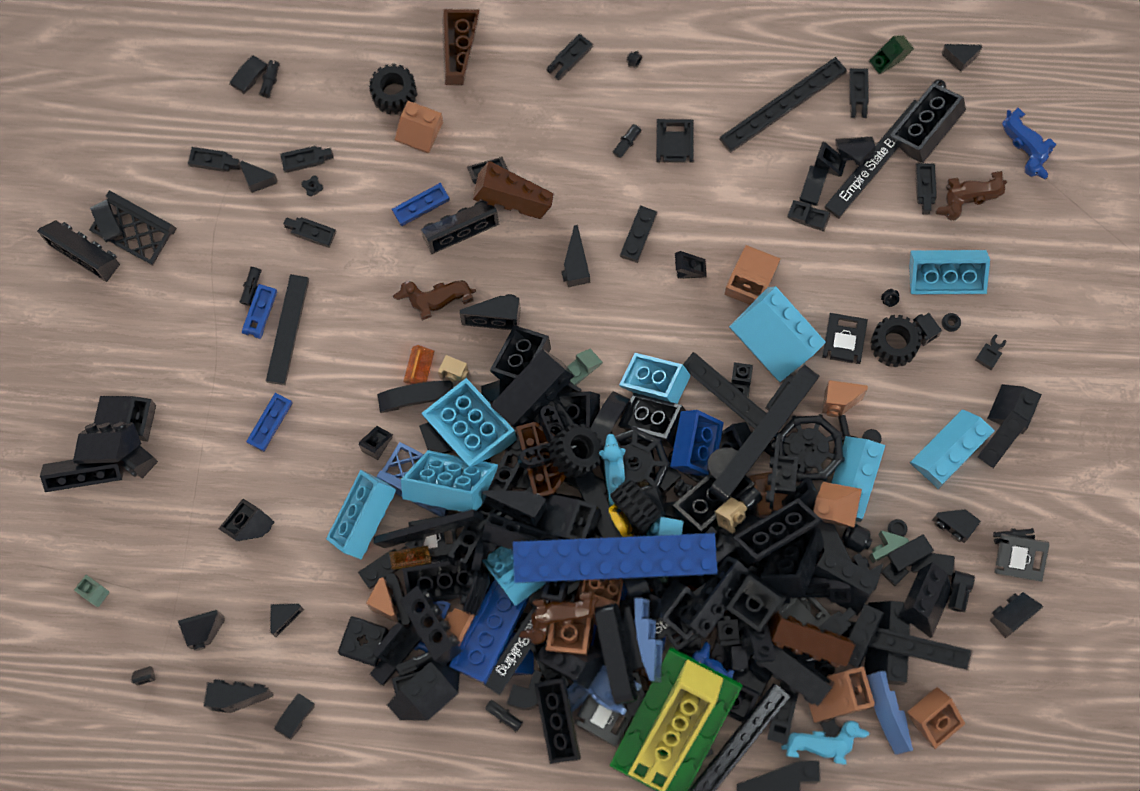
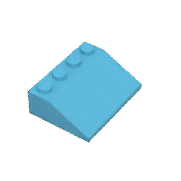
M776 286L768 287L729 326L778 382L783 381L826 343Z
M467 378L421 413L469 468L504 451L517 440L515 430L490 406L491 404Z
M428 450L401 478L402 498L415 503L446 508L447 510L464 512L474 509L477 511L483 503L482 493L484 490L488 491L498 469V464L482 461L469 468L459 456Z

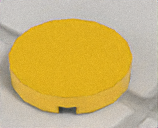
M616 504L608 508L610 516L622 537H635L634 533L631 534L633 528L622 511L618 512L617 509L619 508Z

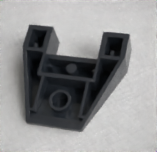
M798 761L737 784V791H800V784H817L820 782L819 761Z

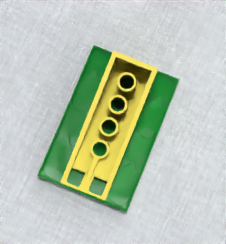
M670 647L662 662L661 682L652 681L609 766L656 791H688L738 696L742 684Z

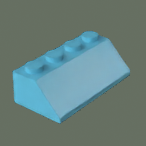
M911 250L909 263L910 293L987 294L990 258L987 251Z
M962 409L917 454L910 464L939 489L984 444L995 430L981 417Z
M846 436L842 446L845 460L835 469L831 483L862 489L856 521L861 522L867 508L885 445L868 439Z
M360 470L326 540L341 552L362 560L368 550L372 537L377 532L381 519L385 516L390 501L394 498L396 489L381 479Z

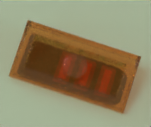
M420 345L413 346L403 382L409 384L427 382L435 351Z
M428 545L389 552L392 570L431 563Z

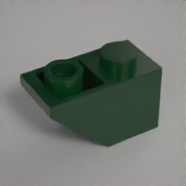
M904 35L893 36L869 62L880 75L903 61L914 48Z

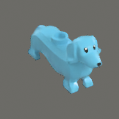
M613 434L607 435L604 450L599 451L605 463L609 506L615 504L610 494L625 481L623 462L625 449L619 448Z
M849 720L844 722L840 734L836 737H825V732L813 731V735L793 732L789 735L787 745L781 746V749H787L786 756L799 758L797 750H806L824 758L834 757V763L846 765L847 761L844 757L852 750L854 738H866L869 732L861 729L857 722Z

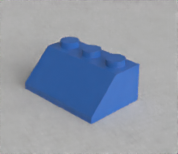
M699 410L681 411L670 467L683 473L706 477L709 474L707 471L708 459L714 451L719 449L724 422Z

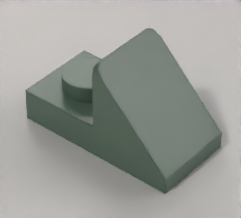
M591 349L578 353L576 360L567 366L575 375L570 380V383L575 386L603 363Z
M881 530L878 535L885 546L883 547L880 544L873 548V553H871L869 558L872 563H875L910 541L908 538Z
M85 575L74 589L75 592L96 607H99L109 594L107 589L88 575Z

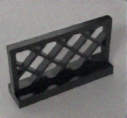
M109 190L105 197H107L110 205L116 207L117 214L114 217L119 219L123 239L117 241L112 239L109 242L154 265L170 235H174L177 228ZM130 214L133 223L123 225L121 216ZM94 221L89 230L102 237L101 233L96 230L97 224ZM146 223L148 231L139 234L137 225ZM134 226L136 235L127 237L125 228ZM159 231L164 233L161 241L154 242L152 233ZM149 235L151 244L142 246L140 237ZM137 238L139 247L130 249L128 241ZM153 247L154 253L151 259L146 258L143 250Z

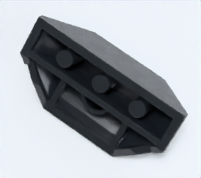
M434 660L431 661L396 693L387 706L400 721H429L459 694L460 672L449 667L452 660L445 666Z

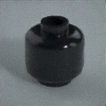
M855 524L854 528L847 527L842 536L844 546L857 553H861L864 549L868 550L873 539L870 538L871 533L868 529Z

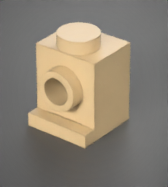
M446 355L438 370L440 378H443L445 375L452 382H462L468 377L469 371L467 363Z
M731 497L715 511L718 525L734 533V527L746 518V505Z

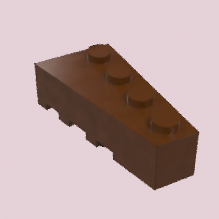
M480 9L443 10L445 85H463Z
M488 161L478 174L472 200L479 202L481 199L487 201L488 205L494 206L498 204L504 206L506 210L511 211V209H515L520 214L542 219L552 206L554 193Z
M779 611L768 622L767 625L773 645L784 648V646L790 647L791 651L798 654L808 653L810 654L809 657L821 661V658L828 660V663L835 667L840 665L847 667L855 647L851 639L824 629V632H820L821 629L811 623L802 625L803 622L793 616L782 617Z

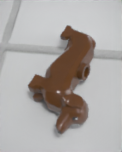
M992 172L991 175L995 179H991L988 182L964 181L960 184L959 178L948 179V185L946 186V189L949 191L946 196L947 205L939 207L936 210V214L944 215L948 220L955 221L961 216L962 204L974 202L976 205L985 203L986 200L995 199L1005 193V184H1007V181L1003 180V172Z
M461 280L446 285L442 282L434 285L433 290L422 292L414 282L406 281L401 284L400 291L394 294L393 298L397 300L409 298L412 307L421 312L420 315L423 321L432 317L430 311L440 310L455 299L462 298L464 305L473 302L471 293H475L476 289H470L467 282Z
M593 591L582 592L580 599L583 600L578 602L551 601L547 604L546 600L542 598L535 599L533 605L536 606V610L531 616L532 628L521 631L519 637L530 639L533 644L543 643L547 637V627L549 624L561 622V625L573 624V620L593 616L595 613V603L598 602L599 597L593 598Z

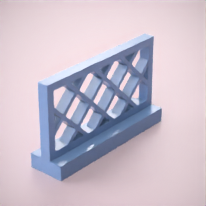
M399 442L383 470L376 477L396 489L395 494L402 497L401 479L399 478L403 477L407 472L402 471L400 464L411 462L412 466H414V461L419 460L424 454ZM402 449L409 453L410 458L399 460L398 453ZM398 465L400 474L391 475L387 472L390 467ZM415 503L438 516H446L448 514L446 508Z

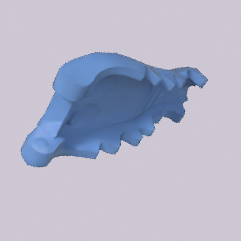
M603 665L589 689L585 690L603 707L624 715L627 711L623 707L624 704L615 705L606 666ZM635 681L636 689L639 691L642 686Z

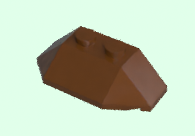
M533 422L516 427L522 450L548 443L543 429L538 423ZM540 451V455L543 458H549L547 451ZM525 456V457H524V460H528V461L530 462V460H531L533 457L527 458V457ZM552 463L527 469L533 494H539L542 497L555 494L567 476H564V472H558L559 468L557 466L554 467Z

